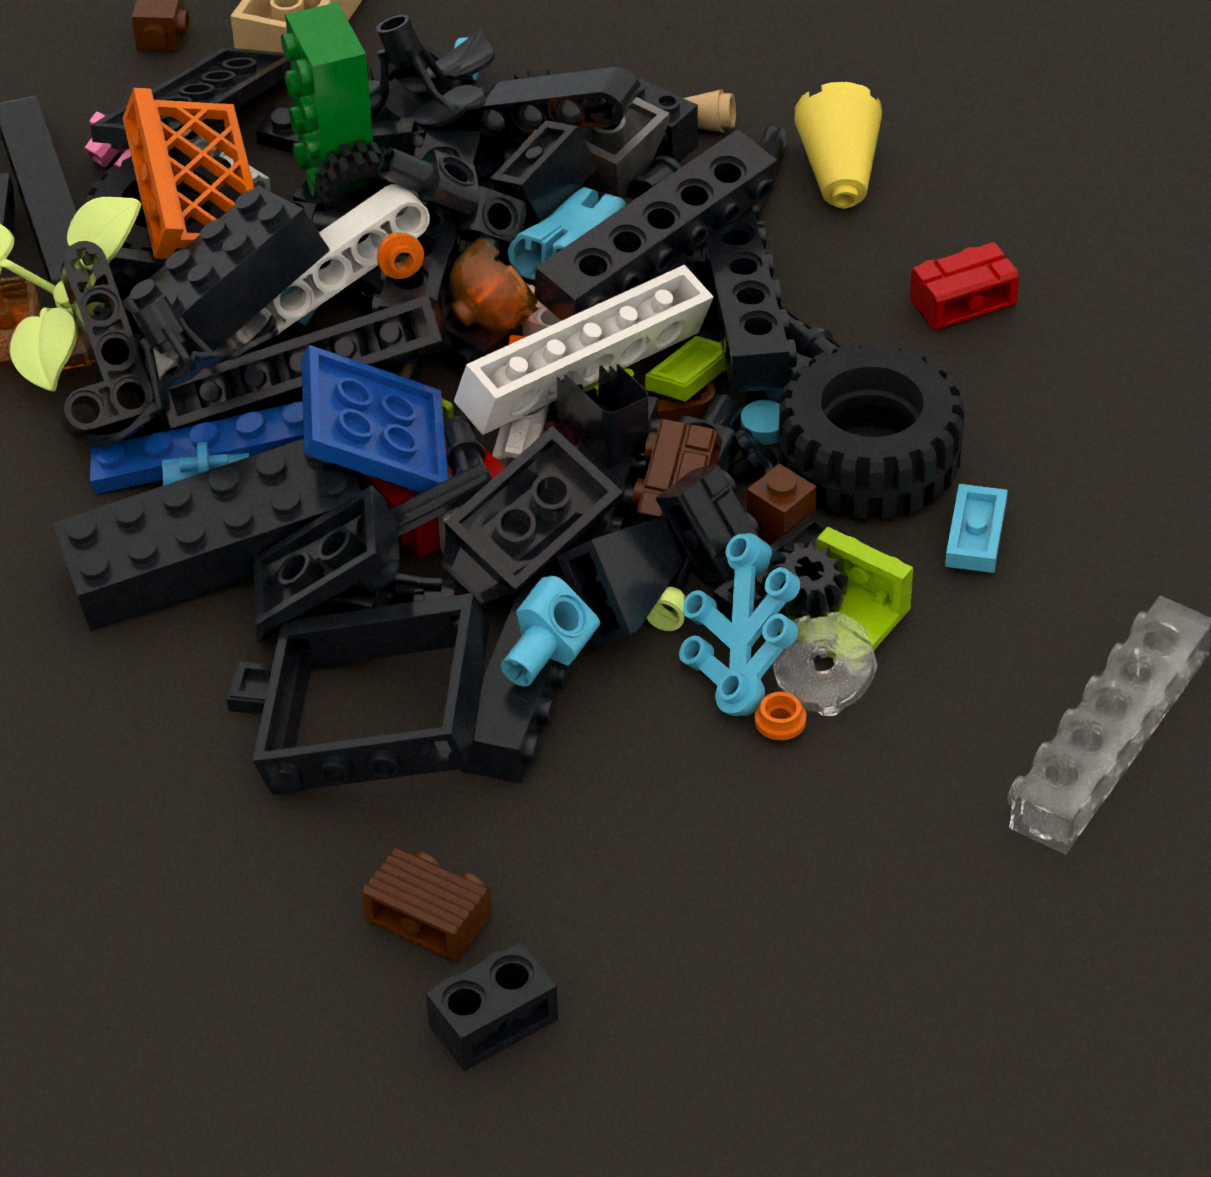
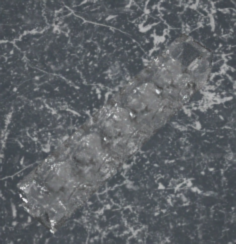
M1159 596L1148 612L1141 611L1137 615L1130 630V637L1124 644L1118 642L1114 646L1108 657L1106 669L1101 676L1093 675L1084 689L1081 703L1076 709L1070 707L1064 713L1058 726L1057 735L1052 742L1044 741L1034 757L1032 769L1027 776L1019 775L1013 782L1007 796V804L1011 805L1010 829L1065 855L1209 656L1211 649V617L1163 596Z

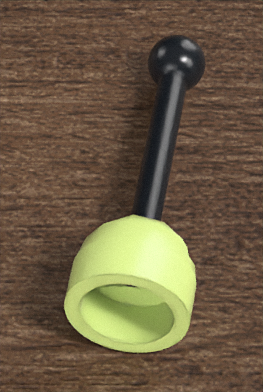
M687 554L672 587L665 589L647 617L648 621L660 630H677L683 625L686 618L683 614L686 596L681 589L692 566Z

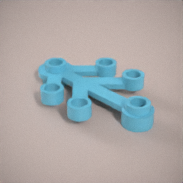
M752 533L734 536L726 547L728 563L735 570L732 622L717 609L716 601L703 591H693L684 600V616L698 625H705L730 648V663L728 668L714 657L713 646L699 636H691L683 642L679 651L680 660L694 670H701L717 685L715 694L717 706L720 710L731 716H748L755 712L765 696V687L761 682L762 676L783 649L790 647L798 636L797 624L785 615L778 614L786 602L793 600L800 590L799 578L786 568H776L768 575L765 581V590L768 594L753 612L755 577L760 576L770 565L772 550L769 544ZM786 581L784 586L780 589L782 583ZM783 627L782 632L777 636L779 630ZM763 634L766 641L751 658V647Z

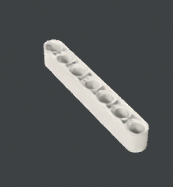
M398 184L384 187L320 231L319 234L330 251L289 286H293V289L284 296L279 294L218 349L231 346L232 350L241 348L264 327L270 315H273L277 322L279 334L378 265L377 251L385 237L398 232L408 233L416 238L421 236L429 225L430 215L428 209L410 189ZM408 206L403 215L396 217L401 209ZM370 233L365 241L358 243L363 235ZM331 260V263L326 268L319 270L324 262ZM153 349L160 382L177 374L184 368ZM145 358V368L148 372L147 362ZM178 366L173 373L165 375L170 368Z

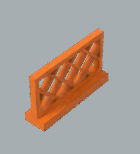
M133 88L123 116L124 127L154 258L168 259L169 256L175 253L176 249H184L200 235V233H187L186 220L192 217L203 226L216 220L215 217L201 208L208 200L225 212L235 205V202L218 190L225 184H228L240 194H243L248 190L254 189V184L234 104L154 100L151 89ZM160 116L174 117L184 126L175 132L161 122ZM204 119L223 120L225 130L218 134L202 121ZM193 131L210 144L202 151L184 137ZM173 147H176L193 160L184 167L171 158L168 152ZM219 149L233 159L234 164L228 169L210 155ZM201 165L218 177V179L212 185H209L195 175L193 171ZM182 181L201 194L194 202L177 191L176 187Z

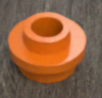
M398 232L388 235L382 240L377 251L379 267L384 274L394 279H404L412 276L420 269L424 261V249L416 237L408 233ZM409 253L405 260L395 263V258L399 254Z
M774 692L765 696L760 706L756 708L755 726L767 738L789 740L798 736L806 726V711L796 696L787 692Z

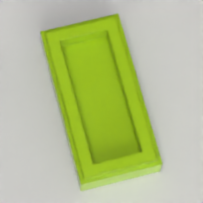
M695 336L645 375V390L686 402L726 370L720 342Z

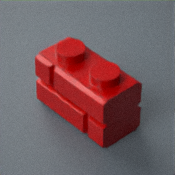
M995 242L976 248L969 247L960 253L936 261L927 260L919 266L913 267L911 269L910 282L911 303L920 314H923L924 320L930 328L936 331L1017 304L1018 270L1008 258L1005 259V254Z

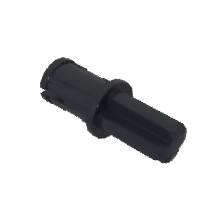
M462 415L454 416L444 424V434L449 447L447 462L455 470L456 475L479 463H484L486 458L484 447L476 439L474 424L469 422L468 417Z

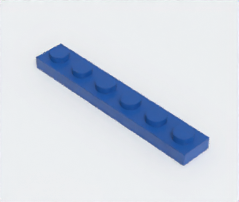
M303 401L256 412H248L211 422H203L170 431L158 432L152 435L120 441L106 447L91 448L90 482L95 493L100 494L163 480L162 460L197 456L198 442H208L210 455L249 453L250 456L304 439Z

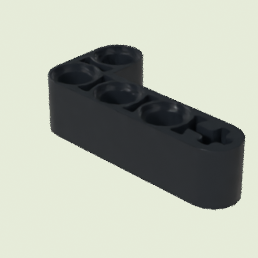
M622 67L500 81L495 83L486 94L485 105L475 110L473 114L474 125L477 131L481 132V140L491 162L503 165L546 120L578 126L579 130L618 124L639 94V81L634 74Z
M78 241L72 244L66 251L60 273L97 383L79 388L68 396L62 410L61 422L65 431L72 437L85 439L83 434L98 435L107 433L136 420L150 406L153 394L106 255L97 244L89 241ZM82 259L85 266L93 265L89 275L91 287L85 290L87 280L82 269H74L76 261ZM92 302L103 303L109 308L111 317L102 321L95 320L87 313L86 306ZM107 346L119 347L126 355V362L121 365L109 364L104 360L101 351ZM123 390L134 391L139 395L142 405L137 409H126L119 404L117 394ZM83 403L90 405L95 410L97 419L87 424L80 423L73 417L72 407Z

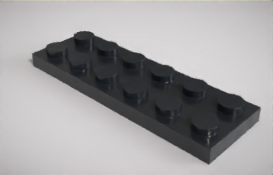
M222 47L151 90L154 100L234 104L235 112H237L248 101L262 97L263 92L269 88L281 85L285 79V72L290 71L291 66L290 61L286 60L282 52ZM127 104L91 124L92 142L111 144V148L115 150L129 149L123 122ZM160 116L161 122L175 132L184 126L174 117ZM204 119L202 122L207 126L219 124L220 119ZM191 131L184 138L187 140L198 137V134ZM173 147L168 153L174 152L176 147Z

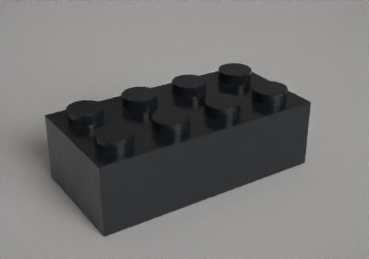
M257 185L254 189L241 194L235 201V205L223 216L205 225L200 235L187 247L169 256L165 265L151 278L138 283L131 290L130 296L122 304L127 317L144 339L145 336L132 314L167 296L178 317H183L188 327L215 351L328 253L330 249L303 208ZM183 334L186 341L182 342V345L191 357L193 351L201 352ZM174 348L163 353L164 356L180 366H185Z

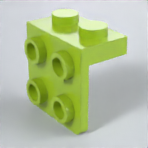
M827 527L817 538L816 550L821 551L830 546L832 554L830 559L844 560V574L849 577V588L846 596L843 597L842 607L836 616L828 615L827 620L821 626L808 618L807 622L800 628L796 617L789 616L788 618L798 626L796 641L848 667L856 668L864 663L911 609L913 567L903 563L898 558L886 555L861 543L854 537Z

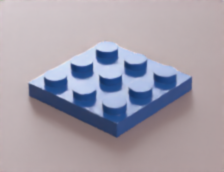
M312 345L308 346L301 358L304 454L315 457L322 462L334 463L358 471L367 477L379 478L403 486L416 493L423 492L448 479L441 390Z

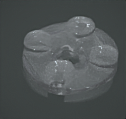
M826 612L828 617H817L814 619L807 615L794 621L798 626V636L795 642L790 647L783 649L774 661V674L780 691L796 696L805 710L818 712L823 716H834L839 714L844 707L856 702L867 691L877 670L876 657L868 633L856 620L844 614ZM830 653L835 655L832 668L824 671L816 670L813 659L817 655L821 658H826Z

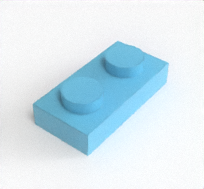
M959 484L947 545L945 567L995 573L1008 490Z

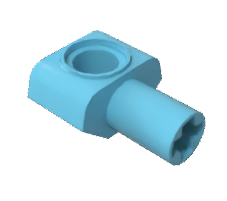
M556 576L541 578L516 611L522 636L501 662L502 672L511 682L519 686H529L549 659L569 666L600 626L599 618L561 578Z

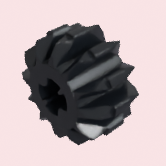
M811 540L804 544L802 549L789 541L787 546L784 547L783 552L774 551L770 558V565L764 571L761 583L763 585L762 590L766 592V578L774 569L780 567L786 568L799 578L800 590L793 600L786 602L779 611V614H783L786 617H796L800 628L807 622L808 618L821 626L827 620L828 615L836 616L842 607L843 597L846 596L849 588V577L844 574V560L830 559L832 555L830 546L818 551L813 548ZM786 581L782 583L780 589L784 586Z

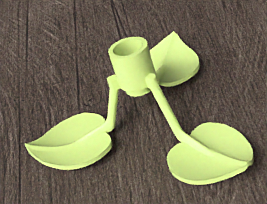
M99 197L90 200L76 212L70 223L67 233L69 246L78 241L93 242L102 248L109 263L118 253L129 235L142 203L134 198ZM0 224V274L2 267L52 293L58 307L43 308L40 312V317H27L19 323L11 339L10 356L13 364L22 376L45 390L55 392L61 371L75 347L78 324L62 280L55 286L6 259L15 241L10 230ZM82 259L76 261L75 267L84 271L87 280L85 290L91 287L86 268L91 270L93 265L85 266ZM100 302L88 304L86 306L89 316H94L93 310L97 305L105 308L104 304Z

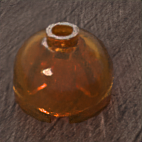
M482 238L474 241L455 260L450 272L449 288L456 301L450 307L467 327L475 322L486 331L501 333L513 330L539 310L535 306L538 304V301L529 286L511 264L506 267L500 260H494L500 252Z

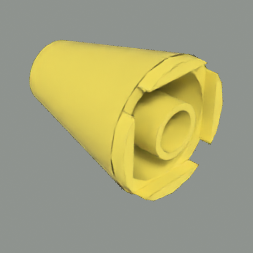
M831 82L821 85L822 92L809 97L808 91L801 96L795 106L794 121L823 199L830 205L845 209L860 203L867 195L882 119V108L878 97L875 100L870 94V89L851 82Z

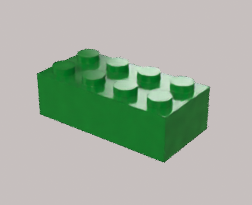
M338 2L285 14L287 33L281 35L282 49L286 60L290 61L291 70L285 72L286 86L290 97L294 98L295 107L289 108L292 129L295 134H298V142L292 145L293 154L298 169H306V180L312 196L319 195L315 187L317 184L314 180L315 173H320L318 165L321 160L327 163L330 162L327 154L331 150L338 155L342 152L339 145L347 143L349 148L352 149L355 148V141L363 140L366 148L369 141L373 142L366 53ZM374 177L359 178L349 184L345 191H358L366 187Z

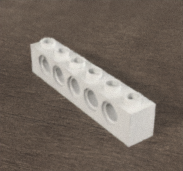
M682 265L466 364L454 402L480 433L484 435L556 401L557 377L563 380L566 374L576 385L582 384L585 387L599 380V366H603L608 372L609 366H612L617 371L616 364L625 368L697 334L713 300V296L685 265Z

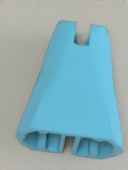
M582 187L549 217L516 236L507 250L509 261L515 267L518 275L535 280L536 266L626 206V202L622 198L610 194H605L598 202L596 190Z

